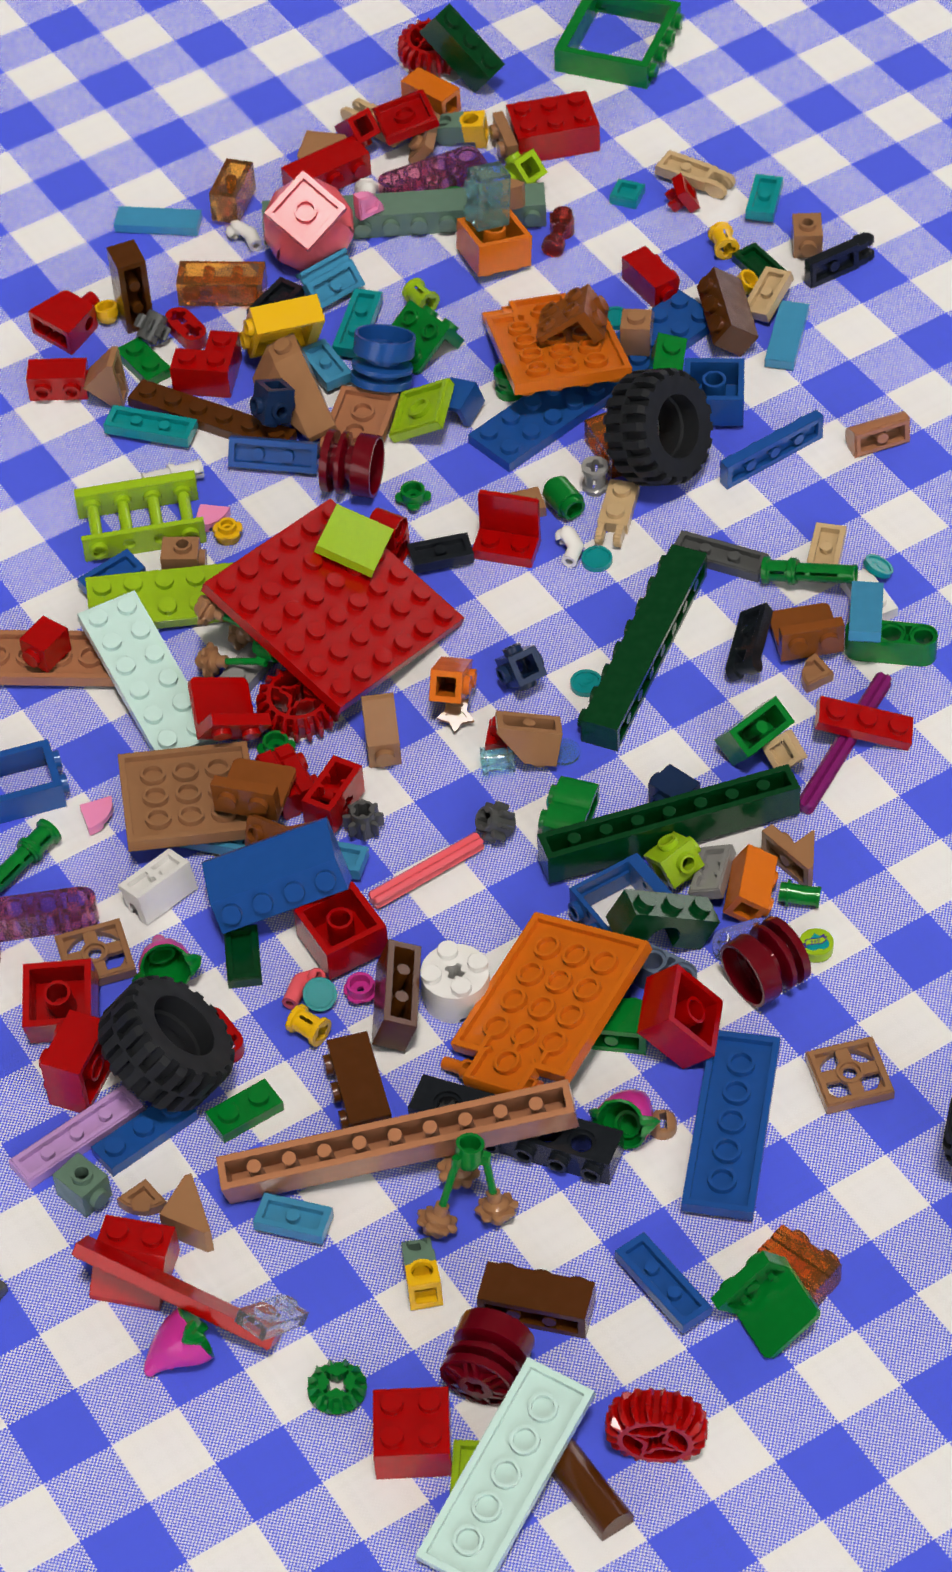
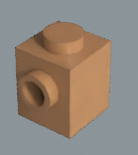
M821 213L792 214L791 237L793 258H809L822 252L823 230Z
M163 537L160 555L161 568L172 569L207 565V550L201 549L200 537Z

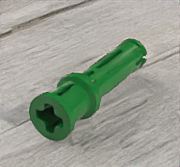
M764 556L761 563V581L763 584H769L770 581L787 582L788 585L798 584L799 581L852 584V581L858 580V566L855 564L800 563L799 559L790 557L789 560H772L770 556Z
M40 819L36 823V828L26 838L22 837L18 840L17 849L0 865V893L31 863L40 862L43 859V853L52 844H58L61 841L60 832L51 822L46 819Z

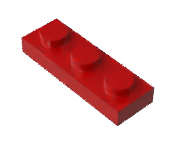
M820 696L816 703L815 729L908 751L912 745L914 717Z

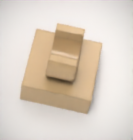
M792 729L783 732L762 747L773 768L789 764L790 768L808 758Z

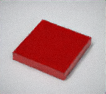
M424 89L372 108L375 119L388 146L440 126Z

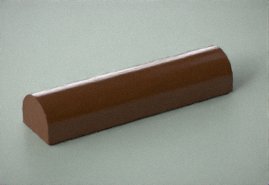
M572 1437L551 1476L599 1538L604 1541L634 1522V1515Z

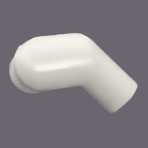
M233 220L230 222L231 225L226 227V233L232 239L236 240L240 235L244 237L251 251L256 252L262 248L263 243L256 229L240 220Z
M563 526L556 531L555 539L560 540L559 545H566L567 549L562 558V563L572 568L576 566L584 544L573 527Z

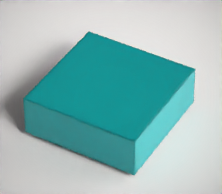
M618 179L609 196V204L636 209L645 193V184Z

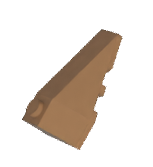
M294 333L279 338L267 345L253 375L254 384L255 380L282 378L295 389V409L292 412L290 424L308 441L313 442L325 436L329 429H337L307 355Z

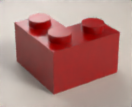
M210 330L205 350L176 348L170 365L173 389L194 396L231 398L242 361L239 332Z

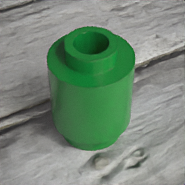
M565 476L553 477L546 482L542 496L560 517L573 520L582 514L585 509L583 496Z

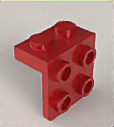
M193 677L189 680L188 690L197 740H255L261 737V734L272 725L270 713H254L249 684L244 677Z

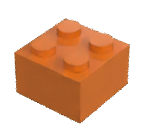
M510 208L457 218L456 248L478 277L491 276L494 273L508 270L515 271L522 267L531 266L532 235Z

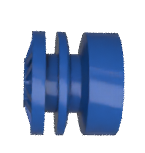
M368 324L355 329L353 352L358 356L352 359L351 382L357 387L375 392L392 393L408 390L412 386L411 373L413 372V364L409 360L415 356L416 335L408 329L387 324Z

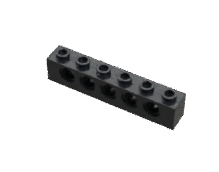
M423 1074L409 1103L408 1114L493 1096L495 1094ZM578 1118L579 1127L491 1146L484 1150L490 1153L508 1155L524 1163L532 1162L546 1166L558 1173L566 1172L577 1175L589 1182H601L610 1185L624 1152V1131Z

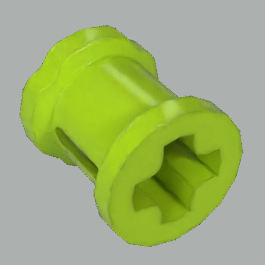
M420 278L409 280L402 291V296L406 301L411 300L421 308L427 304V306L435 310L440 301L439 295L435 291L428 290L424 281Z

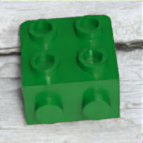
M409 300L392 325L408 329L416 335L415 356L409 362L413 364L412 373L418 375L444 340L458 349L464 342V339L456 333L459 328L446 318L440 321L437 319L439 314L426 304L421 308Z
M764 1250L752 1255L746 1261V1266L735 1276L723 1281L720 1289L711 1297L718 1310L738 1316L762 1355L769 1359H774L819 1319L821 1314L819 1307L787 1259Z

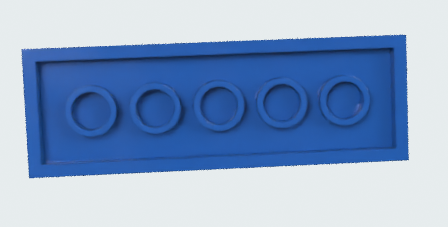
M719 1030L715 1056L707 1059L705 1062L681 1202L682 1212L753 1221L781 1037Z

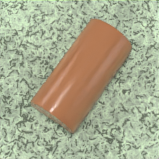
M901 411L847 427L845 438L850 452L854 458H858L910 442V417L906 412Z

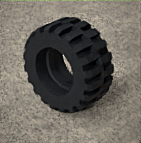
M676 368L636 370L631 374H627L619 381L620 384H617L612 390L611 394L613 396L607 400L605 408L608 410L603 420V424L606 425V433H603L604 441L608 443L609 448L607 452L609 457L615 461L613 463L614 467L618 472L622 473L625 479L639 486L679 485L680 483H686L701 470V464L706 462L709 455L707 450L712 444V438H710V433L713 430V422H710V414L712 412L710 405L706 403L705 399L707 396L704 390L699 389L700 384L693 377H690L687 372L677 370Z
M159 975L136 979L103 1012L98 1024V1043L102 1045L101 1054L104 1060H108L110 1064L109 1069L113 1075H117L122 1080L121 1084L127 1090L131 1089L136 1093L138 1099L143 1102H150L152 1107L157 1109L166 1108L169 1112L189 1111L199 1106L230 1075L235 1057L233 1039L226 1031L227 1025L224 1020L217 1016V1010L211 1004L208 1005L200 993L191 991L189 986L183 982L176 983L171 977H159Z

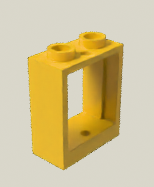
M317 294L249 308L247 317L243 320L242 332L239 333L241 346L243 349H247L249 358L262 356L267 345L291 333H294L301 347L317 342L325 323V317Z

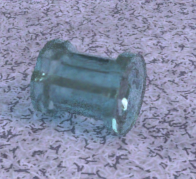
M507 744L506 747L486 750L485 747L479 748L483 776H488L489 772L509 770L511 773L516 772L514 753Z

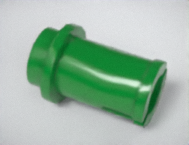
M788 879V882H781L778 902H784V906L792 903L819 908L821 886L791 883L792 880Z

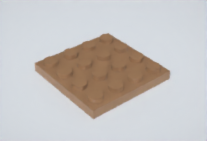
M247 741L118 754L128 852L245 840L248 816L215 811L210 784L214 775L227 777L235 759H250Z

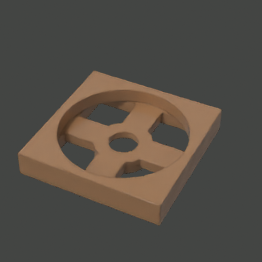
M120 918L54 936L61 961L90 958L89 953L93 950L102 952L99 958H91L99 975V986L128 979L137 974ZM97 936L110 937L116 941L105 944L102 941H98ZM84 940L85 945L81 951L69 954L70 950L78 942ZM124 953V961L121 966L107 970L105 961L108 957Z
M872 1036L805 1052L806 1063L826 1114L894 1099V1088ZM850 1054L863 1056L870 1061L860 1063L853 1060ZM835 1056L838 1062L836 1069L821 1072L820 1069L823 1064ZM846 1069H853L857 1075L854 1078H846L843 1072ZM879 1074L880 1082L878 1087L865 1091L861 1082L863 1077ZM841 1083L847 1086L850 1095L839 1098L829 1093L827 1086Z

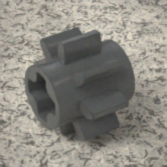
M151 309L148 310L146 315L139 313L133 324L139 328L136 335L156 345L158 339L166 341L171 331V328L166 326L168 318Z
M361 799L352 805H347L348 814L342 815L343 827L348 828L350 838L356 837L366 841L375 835H380L379 826L384 825V814L379 812L378 803L372 804L370 801Z
M496 801L495 804L486 802L485 806L478 810L475 817L476 831L483 832V840L495 843L496 840L505 842L506 838L512 835L516 827L515 813L508 811V804Z

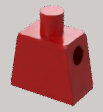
M68 290L59 292L28 311L32 333L71 355L74 354L97 329L98 322L94 306L100 302L98 296L91 291L82 297Z

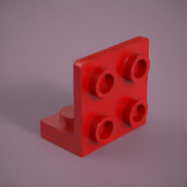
M479 490L478 510L480 528L472 547L474 559L532 568L541 544L539 499Z

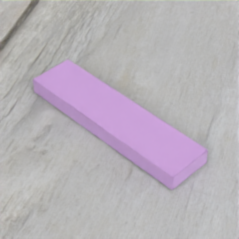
M121 1085L8 1160L10 1168L31 1190L53 1175L76 1153L79 1152L83 1155L91 1149V1146L145 1111L144 1105L130 1090Z

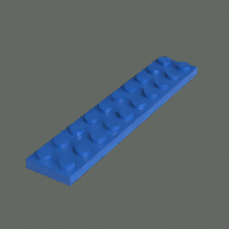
M678 290L677 294H674L671 299L665 302L662 301L650 309L655 312L651 351L658 332L687 338L686 350L710 334L702 304L681 290ZM618 331L616 335L620 341V331ZM651 352L650 356L626 355L632 366V372L649 369ZM606 381L594 383L589 387L574 386L564 388L561 391L548 390L536 392L530 396H523L469 433L468 443L510 473L605 407L607 400L613 396L611 394L612 390L620 383Z

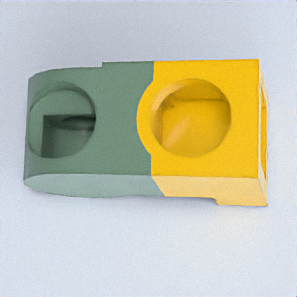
M485 110L453 112L440 116V126L436 135V141L439 144L449 147L456 143L475 142L476 148H487L489 127Z
M430 1237L401 1242L411 1311L443 1305L441 1280Z

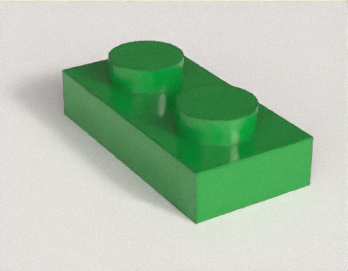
M140 337L118 347L122 364L139 381L144 379L158 384L171 377L170 366Z
M264 1078L205 1111V1116L208 1123L225 1144L283 1111L284 1104Z

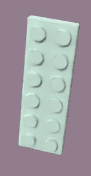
M135 590L77 614L79 624L151 751L211 745L218 742L213 739L197 740L188 682Z
M527 1357L415 1555L416 1559L439 1572H498L592 1403L595 1391Z

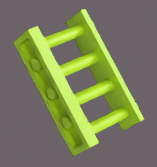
M194 470L74 489L79 519L88 518L90 535L81 536L86 562L112 558L126 549L132 554L161 550L163 537H200V543L207 542L203 517L193 518L190 502L199 500ZM178 503L181 520L163 523L160 506ZM148 508L151 525L133 528L130 511ZM118 513L121 530L103 533L100 516Z

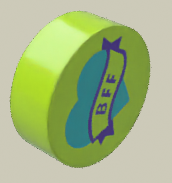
M813 928L801 935L800 940L808 953L810 962H824L832 956L834 940L829 932Z

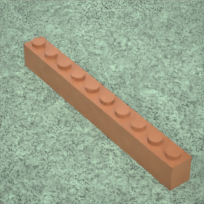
M568 1079L218 1156L216 1161L221 1191L229 1204L261 1198L264 1192L279 1194L455 1155L456 1140L464 1133H474L481 1136L485 1142V1148L577 1128L579 1123Z

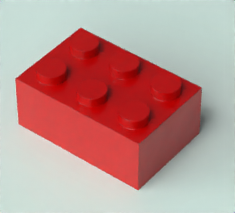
M587 91L572 92L552 97L548 96L506 105V119L517 141L520 155L534 149L539 159L546 161L600 151V124Z

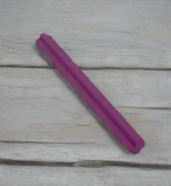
M878 672L857 704L877 709L891 686L892 678L890 675ZM837 735L800 795V812L811 814L858 739Z

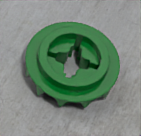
M329 1359L326 1365L322 1367L316 1366L313 1375L308 1377V1397L314 1407L321 1412L331 1415L348 1413L357 1408L366 1396V1376L361 1372L359 1365L353 1366L346 1359L343 1362H333ZM329 1379L337 1383L344 1380L343 1386L346 1392L338 1388L330 1390Z

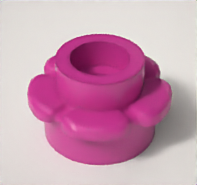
M365 972L354 973L348 977L344 985V994L348 995L347 999L354 1004L368 1003L375 996V981Z

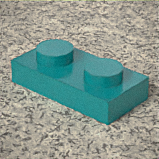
M755 174L745 210V219L774 221L783 188V177Z

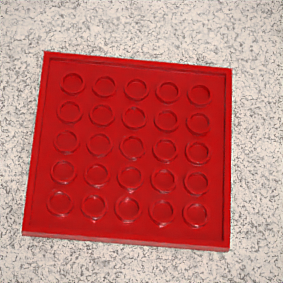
M330 498L204 582L201 591L334 713L339 715L361 699V696L368 694L460 627L464 617L387 548H385L372 578L315 553V547L336 506V503Z

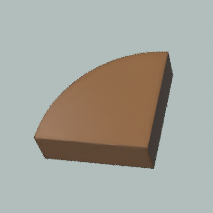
M816 653L806 660L801 675L802 686L806 693L833 681V671Z
M146 1179L117 1198L118 1206L121 1209L139 1216L158 1214L167 1203Z

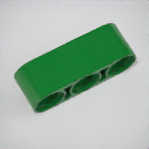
M882 620L881 642L879 643L848 640L849 622L845 627L844 653L851 660L919 667L929 666L935 662L938 632L931 625Z

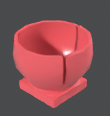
M303 170L294 180L274 193L263 215L264 240L281 263L300 272L345 247L347 249L354 236L353 210L336 187L317 178L310 177Z

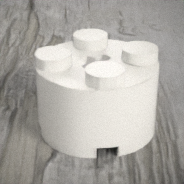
M450 940L441 942L436 949L430 952L423 960L420 969L422 997L426 1009L433 1017L447 1023H461L460 1019L467 1018L474 1005L486 993L490 983L489 965L486 955L474 947L456 944Z

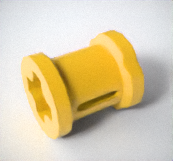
M724 221L717 222L709 228L708 238L715 245V255L719 259L726 260L732 258V253L738 251L740 245L732 236V226Z
M304 1004L297 1005L292 1009L285 1024L287 1031L291 1033L297 1032L304 1036L313 1047H318L325 1041L332 1026L329 1019L317 1017L309 1012L308 1007Z

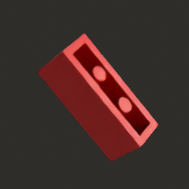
M351 135L281 167L283 186L294 180L303 170L310 177L317 178L337 189H341L361 178L371 175L370 152Z

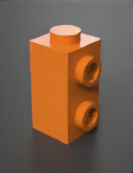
M420 67L401 80L402 96L424 89L433 110L440 116L461 110L460 88Z
M441 656L431 668L429 701L461 704L466 696L471 694L472 688L476 687L477 669H472L473 659Z
M748 844L734 858L723 908L724 914L751 926L762 916L766 917L769 914L774 903V899L771 898L772 888L778 879V872H776L778 857Z

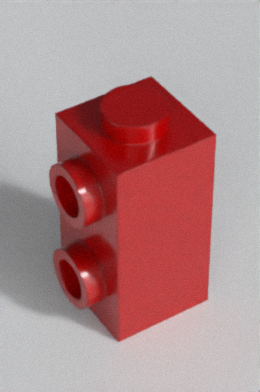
M647 246L622 256V279L652 308L677 294L680 285L678 274L675 270H671L661 260L659 255L654 254Z
M87 358L28 359L26 383L30 401L89 399V392L84 389L89 370Z

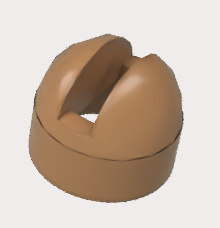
M668 1109L655 1110L653 1117L659 1120H666L667 1128H660L659 1123L650 1134L658 1140L672 1138L677 1132V1119L674 1113Z

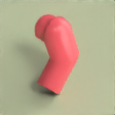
M313 968L296 974L292 978L282 999L283 1006L292 1010L295 1006L299 1005L304 985L315 977L326 978L325 972L320 968Z

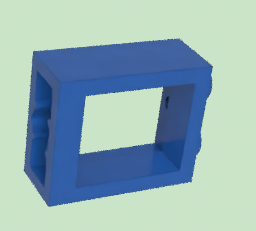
M48 739L0 751V777L47 765L52 781L0 795V824L67 806L64 793L70 792L68 780L65 773L59 774L58 772L59 769H63L58 750H51Z
M635 853L570 887L568 910L577 922L581 921L585 925L612 931L610 926L608 927L591 905L629 885L635 890L672 892L641 856Z

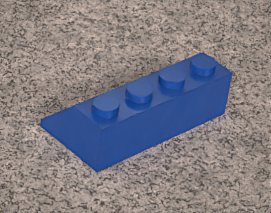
M327 817L202 861L201 863L209 902L222 934L345 891L349 888L352 879Z

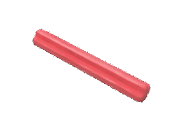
M473 832L376 887L368 893L371 904L376 909H380L484 849L483 839L478 833Z

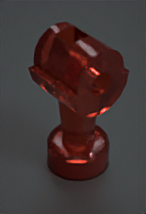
M560 206L555 208L552 213L550 212L551 234L544 238L541 245L542 251L549 257L561 256L566 245L565 239H569L575 233L573 211L569 207Z

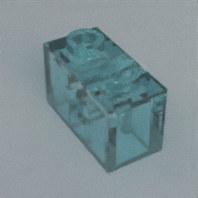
M500 161L467 167V179L464 181L467 204L464 205V216L477 231L509 225L511 175Z

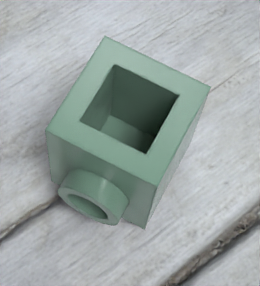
M79 1152L52 1175L57 1195L86 1218L95 1210L103 1208L112 1196L108 1175Z

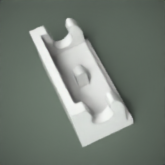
M170 848L118 885L129 911L133 913L137 910L141 922L146 925L153 922L198 889L190 862Z

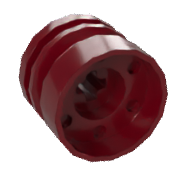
M329 429L324 437L319 455L318 477L321 491L331 493L335 489L336 493L344 494L350 483L352 495L374 498L378 493L383 475L385 458L383 436L360 433L354 444L352 432L344 431L341 434L337 429Z
M770 916L761 925L752 927L749 934H740L724 944L720 949L723 969L737 993L753 1007L761 1008L779 997L782 989L790 990L797 983H802L811 975V963L802 941L795 931L778 917Z
M481 1307L468 1309L460 1318L453 1335L454 1342L448 1348L446 1358L441 1364L440 1376L445 1384L458 1395L483 1405L500 1406L527 1357L530 1358L535 1345L534 1336L521 1321L505 1312Z

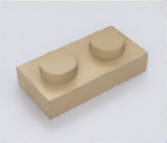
M768 266L764 268L747 298L754 320L770 322L794 280L791 271Z
M816 522L806 563L840 564L847 526Z

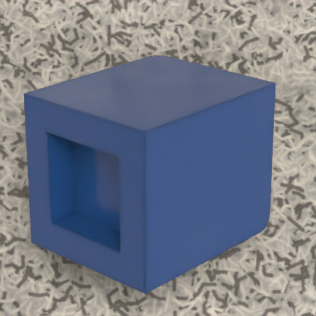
M451 377L450 379L455 385L448 411L457 412L463 426L470 427L483 406L485 399L476 382Z

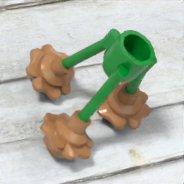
M201 595L194 606L195 615L198 616V625L207 626L214 619L220 622L225 620L231 623L229 625L228 641L233 644L234 649L239 651L247 643L252 642V651L257 656L256 658H229L228 655H220L218 647L214 646L212 642H208L206 647L202 648L195 658L197 670L203 674V677H215L219 675L220 668H227L229 665H259L267 667L268 662L278 663L269 652L206 595Z
M474 1133L460 1135L456 1140L455 1155L446 1156L444 1160L437 1163V1170L440 1171L439 1180L446 1182L441 1198L436 1201L434 1207L427 1206L426 1209H419L417 1211L419 1217L417 1224L422 1226L423 1233L427 1236L441 1239L444 1236H448L449 1233L457 1232L456 1223L458 1219L450 1215L448 1211L450 1207L448 1200L451 1190H457L461 1186L466 1189L471 1188L472 1182L480 1176V1170L477 1169L480 1165H483L488 1190L486 1191L487 1197L478 1200L479 1206L475 1207V1214L481 1216L483 1223L489 1222L496 1226L502 1225L505 1221L510 1220V1217L515 1216V1209L518 1208L519 1203L512 1199L511 1193L505 1192L501 1194L500 1189L496 1188L491 1167L492 1154L484 1151L485 1142L481 1136Z

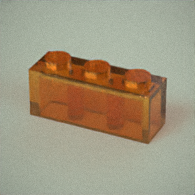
M180 261L176 280L179 306H251L267 290L268 285L265 262Z

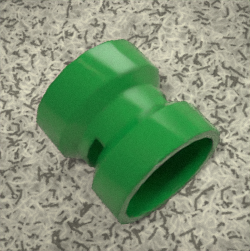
M501 362L495 365L493 374L496 382V396L506 402H514L522 398V395L514 394Z

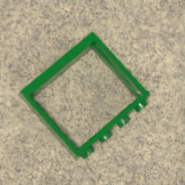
M581 0L554 49L555 71L648 89L653 77L657 78L660 64L666 61L668 48L674 45L677 31L682 29L684 14H681V2L670 0ZM598 12L661 24L642 61L578 49Z

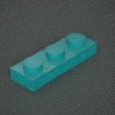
M354 288L332 345L338 356L352 358L358 356L353 352L354 331L360 326L375 323L383 302L382 292Z
M113 405L103 427L106 434L189 448L197 432L198 422L194 418Z

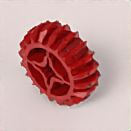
M427 17L426 21L417 20L416 24H408V29L402 30V34L397 42L398 57L403 67L408 68L409 73L420 67L438 77L444 73L450 75L453 69L419 33L431 20Z
M276 669L275 677L267 675L266 684H260L259 694H257L256 698L257 713H270L272 725L266 730H279L281 734L286 733L288 739L290 737L294 738V741L298 744L300 738H306L309 742H311L313 735L322 738L324 729L332 731L334 722H339L340 714L334 713L288 670L281 671Z
M649 1387L648 1390L635 1388L633 1393L626 1391L622 1392L621 1397L613 1398L612 1404L608 1406V1412H606V1440L611 1443V1448L620 1450V1454L623 1456H633L635 1461L641 1459L647 1462H672L675 1464L679 1459L691 1460L692 1456L700 1454L701 1448L705 1447V1440H707L708 1436L707 1412L702 1410V1404L693 1401V1397L681 1396L680 1391L669 1392L665 1388L654 1390L652 1387Z

